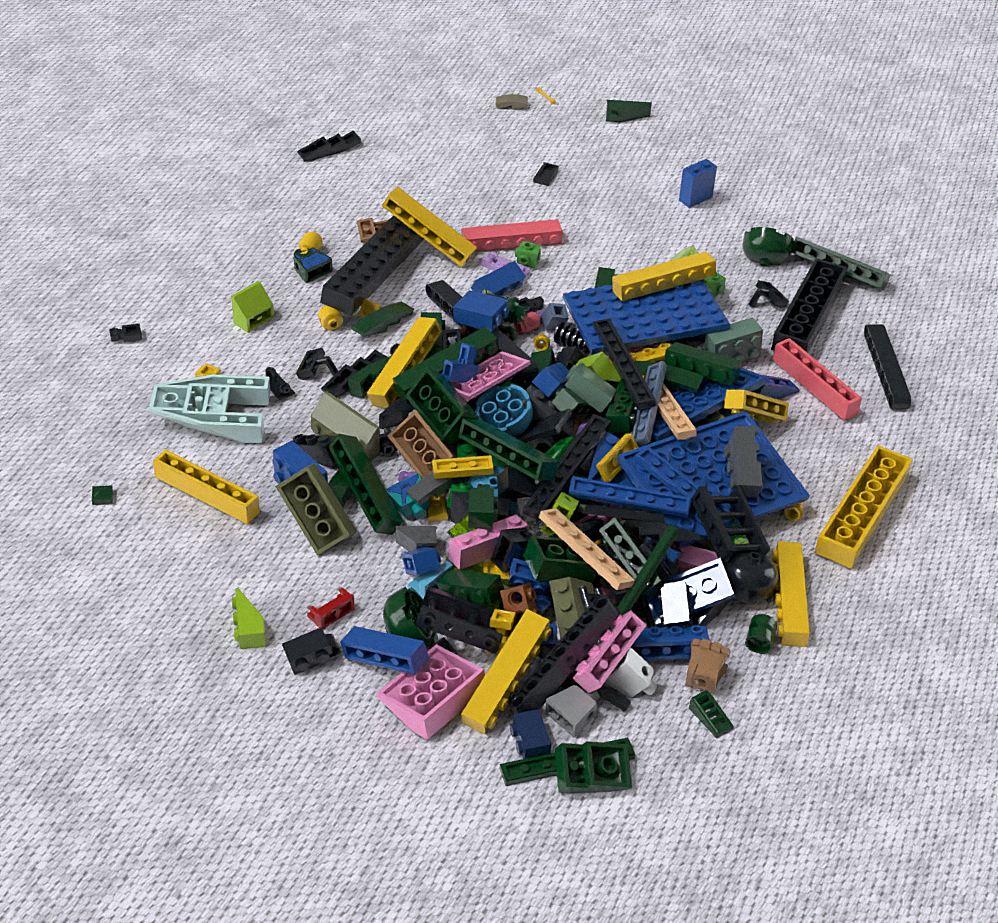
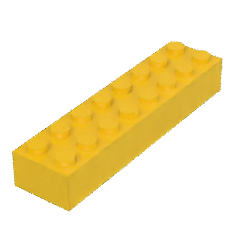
M877 445L818 536L814 553L852 569L909 476L913 459Z

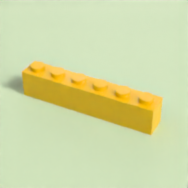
M398 186L388 194L382 204L383 208L460 267L470 259L477 248Z
M705 251L612 277L613 292L621 301L713 277L716 276V260Z
M417 318L366 393L373 406L387 408L399 398L400 395L395 391L393 378L424 360L442 333L437 319Z
M166 449L153 460L155 478L247 525L260 513L258 495Z
M777 541L776 549H772V561H775L774 564L779 574L778 585L775 590L777 591L775 594V606H778L776 621L780 623L777 626V637H781V645L806 647L810 632L802 543Z
M526 609L461 713L463 724L483 734H486L489 728H494L498 719L497 715L500 710H505L509 701L508 697L511 693L516 692L520 683L519 679L522 675L525 676L530 668V661L538 656L543 640H548L551 634L549 619Z

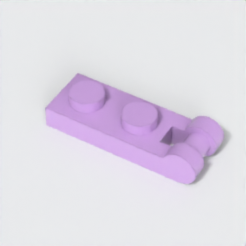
M492 251L481 261L483 267L495 271L513 261L502 258ZM518 264L527 277L530 274V268Z

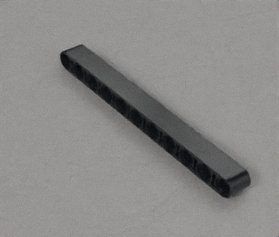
M444 280L426 284L427 296L454 320L453 307L462 296ZM457 323L461 328L466 327V332L469 335L480 330L479 328ZM496 327L491 333L498 339L499 352L503 351L531 362V365L515 375V377L519 381H523L537 376L539 369L536 362Z

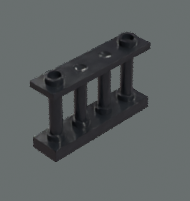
M736 485L729 496H711L706 486L698 487L691 501L718 559L721 558L723 563H727L735 552L759 551L762 555L766 556L770 547L740 485ZM715 504H731L734 511L718 512ZM738 519L741 527L726 528L722 520ZM746 535L749 544H733L730 536Z
M428 586L421 604L416 626L497 654L504 634L496 631L497 628L490 627L493 609Z

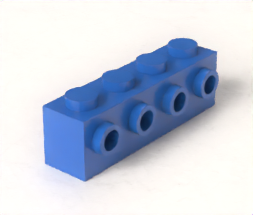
M706 626L651 627L643 629L630 648L645 661L691 659V643L693 639H710Z
M354 626L340 641L346 659L416 674L429 659L424 641Z

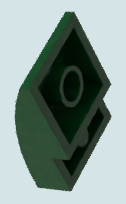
M586 741L583 744L561 743L554 749L559 793L612 792L632 788L627 744Z

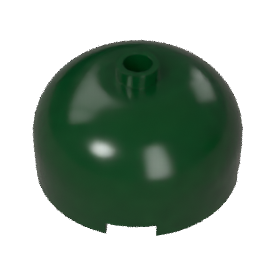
M754 227L751 228V231H745L743 252L749 260L759 263L760 266L780 265L790 257L794 239L788 233L783 235L776 232L774 228Z
M405 586L387 598L383 607V620L387 633L424 641L426 647L436 643L438 640L436 632L432 631L431 635L430 630L415 625L423 601L416 590L412 587L407 589Z

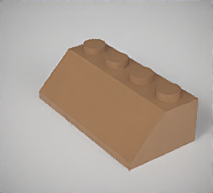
M416 410L387 435L416 473H419L421 479L433 472L432 460L457 458Z

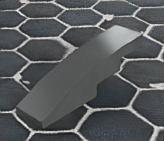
M432 472L407 489L406 492L420 506L431 496L436 498L441 496L451 488L452 484L466 482L470 476L434 479Z

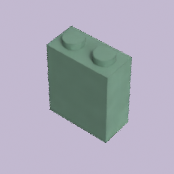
M582 362L578 366L573 365L565 377L567 379L565 386L600 413L612 400L616 391L614 387Z

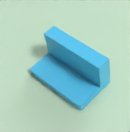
M445 561L440 565L439 569L422 573L408 584V589L412 587L424 599L428 586L439 589L437 582L450 569H453V564Z

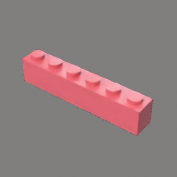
M554 219L462 228L461 235L477 247L474 252L517 248L522 241L538 245L562 244L563 230L559 220Z
M790 338L776 344L773 361L844 421L858 415L862 397Z

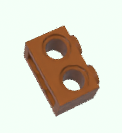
M531 583L509 587L500 591L505 611L516 613L510 632H513L514 625L518 624L526 609L541 616L540 610L536 607V593ZM518 592L522 595V601L517 597Z

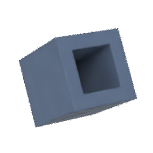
M549 303L542 314L546 330H556L560 322L566 324L569 319L566 304Z

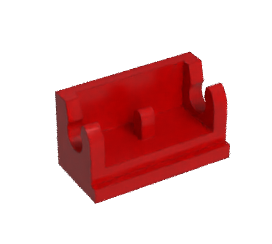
M341 587L338 589L340 594L318 609L314 606L308 607L310 612L307 613V617L319 628L322 627L324 629L355 610L354 595Z

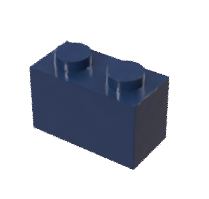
M540 710L513 714L510 732L512 737L517 739L516 750L518 755L522 754L523 759L550 754L551 741Z

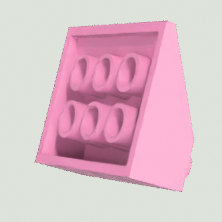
M501 351L478 364L479 370L471 380L463 383L449 382L462 398L469 403L474 399H479L487 390L503 382L510 381L513 376L531 365V362Z
M437 644L428 651L429 659L416 674L402 672L376 693L377 697L411 731L427 740L466 707L485 676L483 668Z

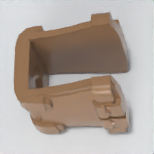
M693 639L685 686L708 690L711 694H714L720 679L727 672L728 665L725 664V661L729 658L731 650L715 641L712 643L711 640Z

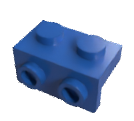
M513 558L508 584L518 586L531 583L535 593L547 594L551 589L550 582L536 581L527 562Z

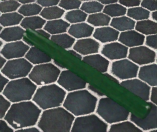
M668 526L635 578L633 586L628 589L617 608L621 616L632 609L679 534V530L676 527Z

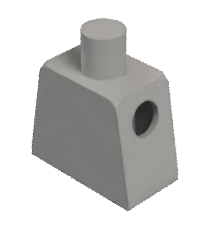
M573 685L547 698L545 713L575 738L595 717L596 701L599 699V694L596 690L590 693L584 692L578 686Z

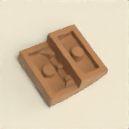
M373 218L358 220L357 226L361 243L365 244L388 220L373 222Z

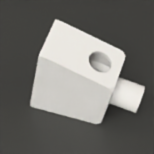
M629 648L604 682V684L629 697H633L641 691L651 696L657 689V685L651 681L654 671L653 667L631 648Z

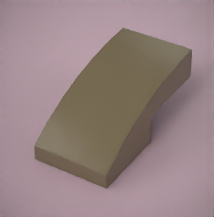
M518 94L497 96L496 107L501 109L512 106L513 110L528 107V97Z

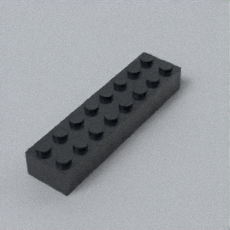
M815 258L774 333L771 350L775 351L777 343L790 338L809 353L845 283L848 267Z

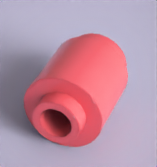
M535 312L527 313L528 316H522L524 322L519 320V324L514 322L515 330L519 334H525L539 328L541 322L539 315Z

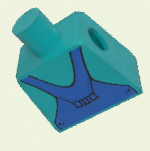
M419 473L386 488L396 509L405 518L415 515L417 519H421L426 516L427 512L425 509L430 507L429 500H426L419 506L406 492L407 489L421 480Z

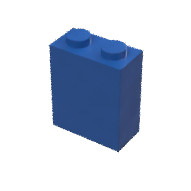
M705 159L684 168L679 201L690 208L713 198L717 166L710 160Z
M471 290L453 307L454 322L479 329L486 327L490 332L499 326L509 314L507 299Z

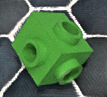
M522 241L515 250L517 263L536 268L541 258V245Z

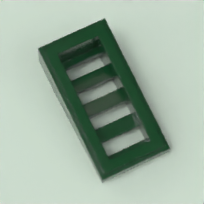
M708 690L690 699L689 709L715 738L734 728ZM720 722L723 723L722 725H720V726H718V727L715 726L716 724H718V723H720Z

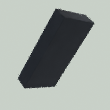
M544 162L533 178V183L548 186L557 173L559 166Z

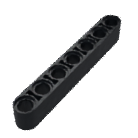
M866 324L864 327V337L890 409H909L911 406V395L884 324Z
M605 594L600 595L591 603L510 698L508 705L515 714L540 710L546 703V699L553 695L618 618L620 611L609 596Z

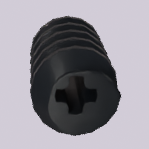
M564 322L558 324L554 332L555 343L566 348L576 346L584 354L589 351L579 330L576 332L575 327L571 328L568 324L565 326Z

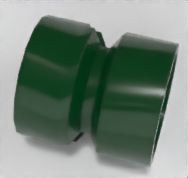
M757 614L751 618L745 645L750 651L766 654L772 650L778 626L776 620L766 614Z

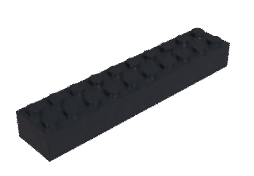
M393 215L323 285L320 303L352 316L362 305L364 299H368L424 238Z

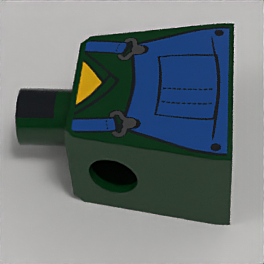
M315 248L305 251L297 249L293 254L294 269L305 283L333 272L332 258Z

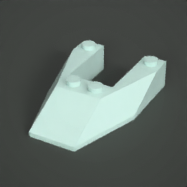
M213 374L155 384L149 412L188 428L235 441L262 443L264 435L263 414L227 412L228 404L268 406L271 394L270 378L265 376Z

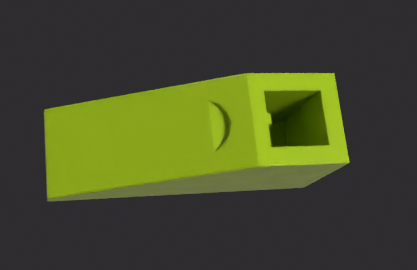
M235 588L236 597H232L233 610L237 609V612L233 613V623L238 625V628L234 629L235 641H239L240 649L266 647L263 616L241 590Z

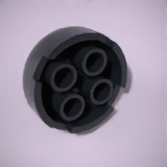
M759 551L735 552L727 563H723L736 596L733 599L749 604H757L758 601L762 600L768 602L772 599L778 585L779 574L776 565L767 555L764 556Z

